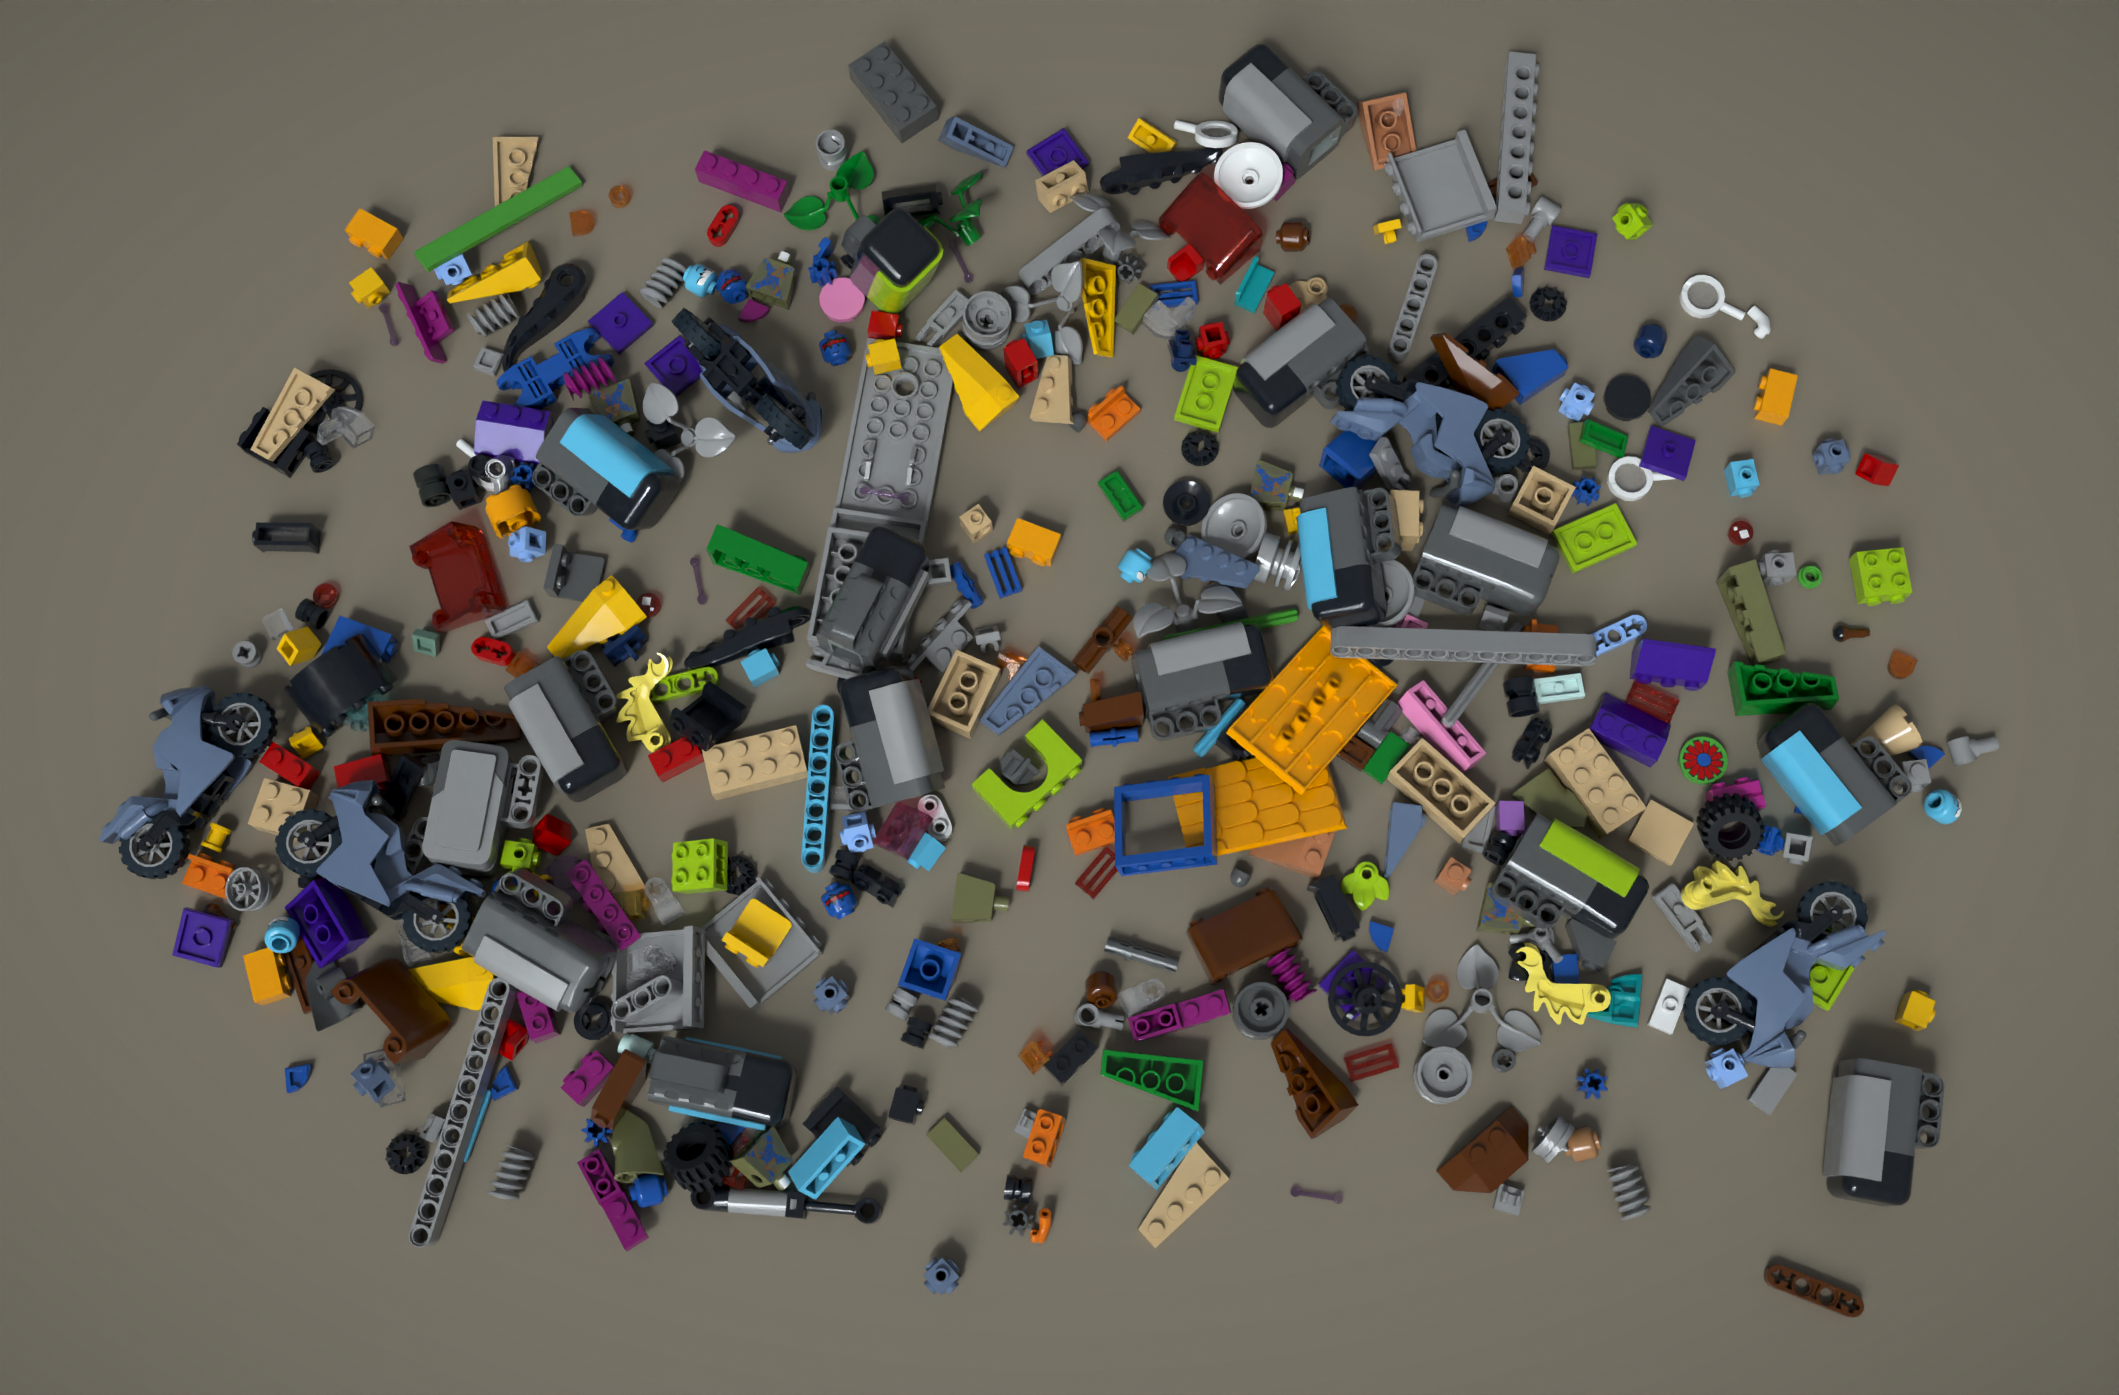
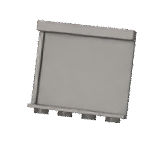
M1466 130L1457 132L1454 140L1393 158L1392 154L1388 153L1387 161L1384 163L1385 173L1388 177L1391 176L1393 193L1400 199V211L1403 216L1406 215L1409 234L1411 236L1414 235L1416 243L1494 219L1497 206Z
M759 876L755 878L757 880L755 884L701 927L705 929V954L753 1012L822 955L819 950L822 946L813 934L808 937L803 931L806 925L798 916L793 919L788 913L791 907L782 897L778 900L773 894L776 889L767 879L762 881ZM754 898L792 922L790 931L768 965L764 967L759 965L758 968L749 964L746 961L747 957L742 953L738 952V954L729 951L725 947L726 943L722 941L726 932L732 929L749 901Z
M684 926L683 930L640 933L641 938L624 951H621L613 941V945L617 950V958L612 966L613 990L611 992V999L613 1003L622 996L661 975L681 980L683 983V994L678 1000L636 1023L617 1021L611 1016L612 1032L636 1034L704 1029L705 929L696 926ZM669 984L667 985L666 992L669 990ZM649 995L646 998V1004L649 1000Z

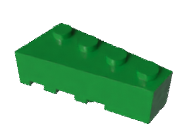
M719 524L716 525L706 548L714 565L801 595L811 571L809 563L805 558L799 555H789L779 548L768 546Z
M1737 661L1732 663L1727 672L1735 716L1792 713L1806 703H1814L1822 710H1831L1839 700L1834 676L1808 672L1795 673L1783 668L1779 670L1769 669L1757 664L1754 666L1743 665V662Z
M1103 1049L1101 1076L1190 1109L1199 1110L1203 1060Z

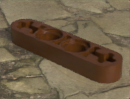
M1770 1265L1764 1271V1280L1768 1286L1842 1316L1858 1317L1864 1310L1863 1300L1856 1294L1783 1265ZM1779 1270L1780 1276L1790 1278L1788 1283L1785 1281H1777L1775 1283V1278L1771 1276V1273ZM1800 1278L1804 1279L1808 1285L1807 1291L1803 1294L1795 1289V1282ZM1824 1288L1829 1289L1832 1293V1300L1829 1303H1824L1820 1299V1291ZM1839 1299L1843 1301H1851L1853 1299L1852 1304L1856 1306V1309L1848 1312L1849 1307L1837 1303Z

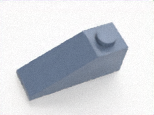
M955 116L946 120L938 139L941 143L957 151L1004 168L1014 147Z
M1393 802L1390 806L1383 878H1389L1420 828H1424L1426 814L1422 813L1421 805Z

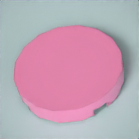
M835 278L831 280L832 284L827 283L822 288L819 296L822 311L831 321L838 323L854 320L855 317L863 312L865 295L848 278Z

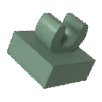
M424 627L422 630L416 628L412 634L414 652L437 657L440 652V630H436L433 633L429 632L428 627Z

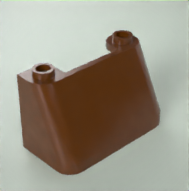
M1269 887L1256 892L1257 897L1205 921L1199 918L1189 923L1190 928L1186 931V934L1211 986L1223 981V978L1227 977L1228 973L1231 976L1235 972L1275 953H1281L1285 947L1294 948L1303 941L1299 929L1275 889L1270 891Z
M396 958L383 959L341 980L330 991L340 1003L346 1005L356 1002L361 997L388 1027L391 1033L385 1039L383 1048L387 1057L395 1065L425 1058L451 1029L452 1023L449 1015L401 961Z

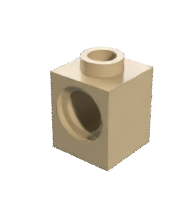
M979 504L959 516L960 526L973 544L993 531L992 521Z

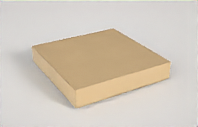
M1650 799L1646 805L1647 808L1642 812L1627 842L1671 866L1694 823Z

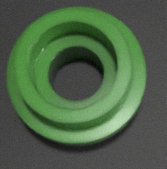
M1804 566L1798 572V582L1804 588L1814 589L1820 585L1822 573L1815 566ZM1806 575L1812 576L1813 580H1807Z

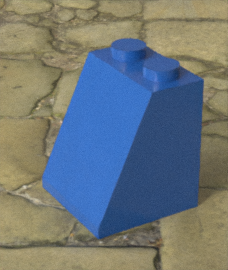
M1344 431L1323 449L1319 466L1344 488L1357 487L1360 490L1377 472L1369 456L1377 441L1362 439L1354 432Z

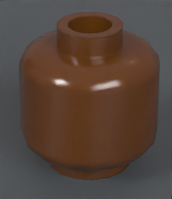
M1302 221L1284 222L1280 230L1276 231V243L1281 245L1284 252L1303 251L1306 245L1310 244V229Z
M1097 971L1091 974L1085 981L1086 1000L1089 1004H1093L1097 1008H1107L1118 999L1117 981L1110 973Z

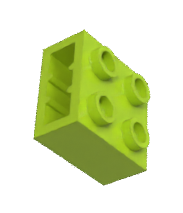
M1904 547L1856 552L1849 559L1857 604L1866 603L1867 606H1876L1885 601H1890V604H1898L1904 602L1913 593Z
M712 838L673 843L671 855L673 861L671 877L673 892L694 894L727 890V841Z

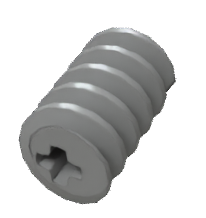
M662 258L661 265H658L655 269L656 272L651 274V280H647L645 283L646 287H642L640 290L641 295L658 308H662L660 301L668 303L665 294L673 296L670 287L678 289L679 286L675 280L683 282L680 273L684 274L687 270L681 263L672 258Z
M499 295L500 303L492 299L491 308L483 304L484 312L476 308L475 317L470 313H466L478 335L481 333L487 337L488 328L492 332H496L495 324L503 328L504 319L511 324V315L517 319L520 318V314L509 295L508 299L503 295Z
M954 994L957 999H949L948 1001L953 1008L944 1007L943 1009L947 1017L939 1016L938 1018L942 1026H933L938 1034L929 1033L928 1035L929 1038L951 1050L950 1046H959L955 1041V1037H964L959 1030L969 1029L965 1020H974L970 1015V1011H979L974 1004L957 994Z
M505 1144L511 1151L502 1152L507 1161H499L498 1165L504 1170L495 1171L494 1174L500 1180L491 1181L496 1191H488L487 1194L511 1201V1199H519L520 1197L514 1190L523 1189L524 1187L518 1180L527 1179V1175L522 1170H530L531 1168L525 1161L534 1160L535 1156L526 1150Z
M1626 1165L1606 1170L1607 1172H1614L1609 1181L1617 1182L1612 1191L1620 1192L1615 1201L1623 1202V1205L1618 1208V1212H1626L1627 1214L1621 1218V1221L1646 1215L1645 1213L1651 1210V1206L1642 1204L1648 1199V1196L1639 1195L1645 1189V1186L1636 1185L1642 1179L1640 1175H1633L1639 1169L1637 1165Z

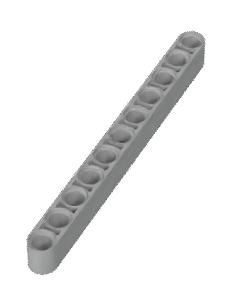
M1340 626L1331 630L1330 652L1333 656L1339 658L1590 666L1597 661L1596 639L1589 634Z
M500 978L493 979L488 985L409 1231L410 1243L418 1248L433 1246L439 1240L506 1030L507 1021L513 1008L517 988ZM505 983L507 990L501 996L499 994V987ZM497 1007L499 1015L493 1020L491 1012ZM489 1032L491 1040L488 1044H485L483 1037L485 1033ZM479 1056L483 1058V1065L480 1069L475 1064ZM473 1080L475 1090L473 1093H470L468 1091V1084ZM463 1105L468 1110L464 1118L460 1115V1109ZM455 1130H458L460 1137L455 1143L452 1139V1134ZM449 1154L452 1163L449 1167H446L444 1159ZM440 1179L444 1183V1188L441 1192L436 1187ZM431 1204L436 1208V1213L433 1217L428 1212ZM423 1229L428 1233V1238L425 1242L421 1239Z

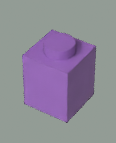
M1499 801L1495 805L1496 831L1504 832L1512 838H1517L1525 830L1524 801Z

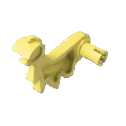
M657 653L662 658L661 663L654 664L653 660L649 659L647 673L629 678L628 681L633 687L616 695L618 699H628L616 720L617 723L631 720L626 732L627 740L629 742L642 740L646 748L651 752H655L672 743L671 734L650 698L652 689L671 672L673 667L672 658L670 656L667 658L661 653Z
M1715 861L1712 864L1713 870L1698 866L1693 871L1695 881L1688 883L1681 891L1683 903L1694 910L1703 909L1731 899L1741 900L1750 908L1756 920L1769 927L1776 926V921L1784 914V911L1777 916L1771 914L1770 909H1773L1776 904L1765 901L1760 897L1758 881L1754 880L1750 884L1742 866L1735 870V874L1719 861Z
M1524 943L1525 947L1516 950L1515 953L1522 951L1526 954V959L1524 961H1517V963L1528 971L1529 977L1524 990L1527 993L1534 991L1533 1011L1537 1012L1544 1002L1549 1016L1557 1025L1561 1023L1564 1011L1569 1019L1582 1025L1588 1012L1603 1011L1609 1006L1611 1000L1610 992L1603 985L1552 983L1546 977L1543 970L1542 957L1536 946L1531 943Z

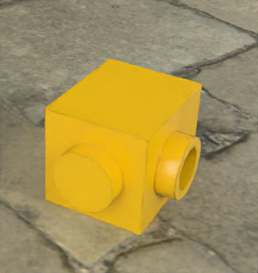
M372 267L349 282L353 289L350 292L358 304L363 302L367 308L379 304L385 296L390 294V291Z
M895 338L886 341L880 339L872 344H868L869 353L865 354L868 368L873 367L874 375L902 369Z
M307 626L284 633L276 649L287 663L292 666L313 659L321 646V642Z
M1920 990L1907 992L1902 997L1894 1021L1915 1031L1926 1029L1927 1024L1935 1016L1936 1009H1934L1936 1001L1928 998L1929 995Z

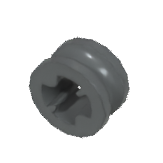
M1501 1049L1493 1054L1491 1063L1495 1070L1505 1073L1514 1068L1516 1058L1512 1051ZM1500 1054L1503 1057H1509L1508 1067H1505L1504 1064H1498V1060H1500L1498 1056Z

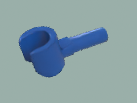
M611 518L609 519L611 523L623 531L620 536L622 539L630 543L634 542L637 536L635 530L624 529Z

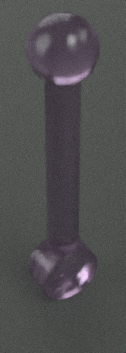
M950 241L948 247L953 250L964 273V281L971 283L973 276L968 273L957 250V243Z
M383 303L379 306V310L383 313L391 338L390 344L397 346L399 340L394 335L389 319V307Z
M866 486L860 488L862 495L872 494L898 499L901 503L908 501V496L905 493L896 495L871 490Z
M693 557L690 560V565L694 569L699 594L697 601L700 605H704L707 603V598L703 595L698 570L699 560Z
M1293 1187L1290 1191L1293 1197L1300 1195L1331 1200L1336 1204L1343 1202V1197L1340 1194L1332 1196L1302 1191L1298 1187Z

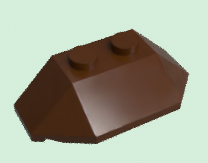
M1509 1106L1436 1172L1453 1191L1492 1193L1529 1160L1528 1124L1512 1106Z

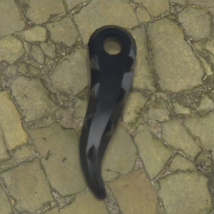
M1208 147L1196 151L1155 152L1123 156L1119 158L1121 168L1101 178V189L1112 195L1125 192L1137 195L1142 187L1150 186L1152 189H1157L1165 181L1178 183L1183 176L1191 173L1197 174L1207 165L1215 164L1222 155L1223 150L1222 148Z
M564 263L552 270L549 279L544 283V289L539 298L534 300L533 307L529 312L519 318L518 324L514 327L506 341L502 361L504 372L515 365L517 358L522 352L557 328L583 302L582 294L586 288L587 279L579 266L572 263ZM572 276L573 282L570 285L561 284L562 278Z
M794 606L782 611L777 607H771L768 611V616L760 619L749 617L745 620L744 626L736 631L726 630L722 640L709 643L706 649L700 652H690L684 661L686 670H695L719 666L746 657L757 649L763 650L766 648L767 650L794 642L792 630L809 622L811 612L803 606Z

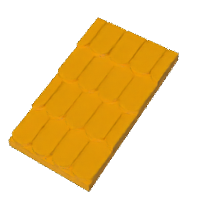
M1324 625L1226 732L1271 771L1273 770L1278 777L1289 786H1292L1300 795L1324 771L1398 686V684L1367 659L1333 656L1330 652L1331 630Z
M1257 758L1242 762L1234 761L1208 769L1204 767L1168 777L1170 779L1173 777H1193L1196 774L1210 775L1215 785L1217 856L1348 828L1329 765L1302 795ZM1203 792L1173 795L1186 848L1204 846Z

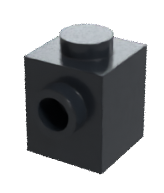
M667 419L662 424H654L649 420L646 421L649 428L645 431L650 444L655 442L658 450L680 444L674 425L669 423Z
M468 470L455 471L451 476L445 478L453 502L459 510L482 502L475 481Z
M903 1085L902 1089L896 1087L888 1115L890 1119L912 1125L915 1124L916 1116H921L925 1101L921 1100L922 1095L917 1093L918 1088Z

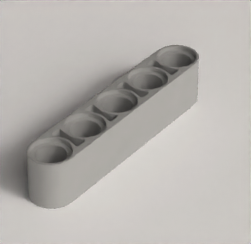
M1100 208L1020 270L1019 277L1030 294H1039L1052 285L1051 273L1057 265L1080 261V258H1087L1103 246L1104 243L1098 235L1099 229L1110 228L1115 231L1120 230L1119 223L1108 208Z
M1430 254L1420 256L1417 261L1387 350L1388 358L1394 363H1401L1406 360L1438 266L1437 259ZM1422 266H1427V267H1429L1431 270L1425 271V270H1423L1421 267H1422ZM1415 286H1420V287H1422L1424 290H1423V291H1418V290H1416L1414 287H1415ZM1408 306H1414L1417 311L1409 310ZM1407 326L1411 331H1404L1401 327ZM1399 346L1403 348L1404 351L1398 352L1394 349V347Z

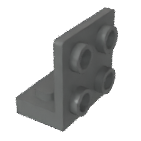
M554 543L543 588L550 597L583 602L591 591L601 583L605 559L571 553L566 550L564 545Z

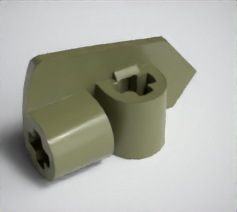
M1549 768L1512 794L1513 798L1518 801H1524L1525 806L1551 821L1556 818L1572 828H1584L1588 812L1568 788L1562 786Z
M627 1110L614 1128L612 1135V1146L615 1156L614 1179L620 1183H631L637 1178V1173L664 1175L648 1124Z

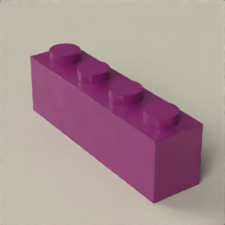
M705 150L695 168L699 182L780 213L790 195L787 181Z

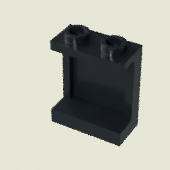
M262 407L260 412L254 415L248 429L240 435L237 445L244 453L291 478L306 457L304 448L317 440L310 432L301 428L273 462L253 452L250 449L270 414L267 408Z
M709 681L703 686L702 695L682 711L678 708L672 710L669 726L690 740L694 745L707 752L743 724L747 707Z
M837 1087L805 1120L803 1125L817 1138L822 1135L837 1117L854 1125L865 1142L864 1147L846 1165V1167H849L851 1164L855 1166L864 1157L862 1152L868 1146L871 1148L875 1146L882 1138L880 1133L883 1130Z

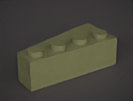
M1756 559L1729 567L1716 583L1751 666L1755 664L1765 665L1779 660L1786 654L1785 643L1780 637Z

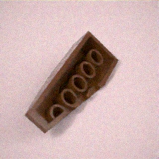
M422 699L368 702L370 750L372 756L377 754L386 756L405 753L441 751L443 745L450 740L489 745L520 740L519 724L513 714L490 710L482 711L465 706L457 707L441 702H426V700Z

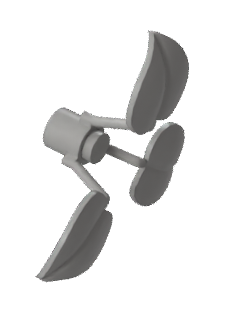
M1078 193L1070 196V199H1073L1076 205L1090 212H1095L1100 208L1109 209L1111 206L1105 198L1093 193ZM1148 221L1133 222L1131 227L1134 230L1130 234L1110 228L1099 229L1098 235L1104 243L1101 260L1107 264L1117 265V260L1120 258L1122 251L1133 248L1136 245V240L1133 238L1134 235H1139L1147 240L1168 239L1169 235L1162 228Z
M1081 261L1062 263L1054 267L1051 273L1052 285L1056 291L1061 292L1056 298L1029 303V292L1021 286L1012 285L1002 290L1001 296L1008 301L1011 308V319L1016 322L1028 320L1031 314L1030 308L1054 302L1057 303L1060 310L1067 311V314L1058 325L1059 330L1051 333L1053 351L1056 355L1068 356L1074 365L1082 364L1083 344L1080 334L1071 326L1063 327L1068 318L1075 313L1073 308L1082 304L1083 275Z
M651 383L643 399L645 417L654 424H662L667 419L669 423L683 429L681 434L683 446L672 451L671 454L666 449H659L654 453L674 470L673 475L680 483L685 474V467L682 460L675 457L676 454L689 449V447L696 446V451L701 456L715 457L728 449L737 436L716 418H704L698 422L696 428H689L688 425L673 420L670 416L676 415L679 411L678 399L664 385Z
M1167 554L1152 561V566L1147 570V575L1151 580L1157 582L1170 578L1178 607L1173 613L1168 606L1162 608L1158 603L1147 604L1136 612L1134 629L1138 638L1148 633L1162 630L1171 625L1172 622L1177 626L1179 632L1189 631L1196 628L1195 619H1198V610L1206 614L1218 613L1240 607L1242 602L1230 588L1226 586H1213L1201 593V599L1196 600L1194 610L1188 605H1182L1174 577L1183 575L1186 572V562L1178 555Z
M1475 945L1464 954L1457 968L1459 984L1464 989H1476L1471 999V1006L1459 1020L1456 1014L1450 1010L1439 1009L1434 1011L1426 1021L1422 1041L1431 1048L1442 1046L1457 1048L1467 1037V1031L1461 1024L1473 1011L1486 1013L1488 1010L1491 1011L1497 1023L1501 1025L1497 1030L1496 1036L1500 1045L1512 1052H1521L1539 1046L1541 1044V1035L1532 1019L1521 1011H1508L1505 1014L1504 1021L1500 1019L1495 1006L1491 1005L1493 1000L1492 994L1486 990L1491 988L1498 980V967L1494 960L1479 945Z

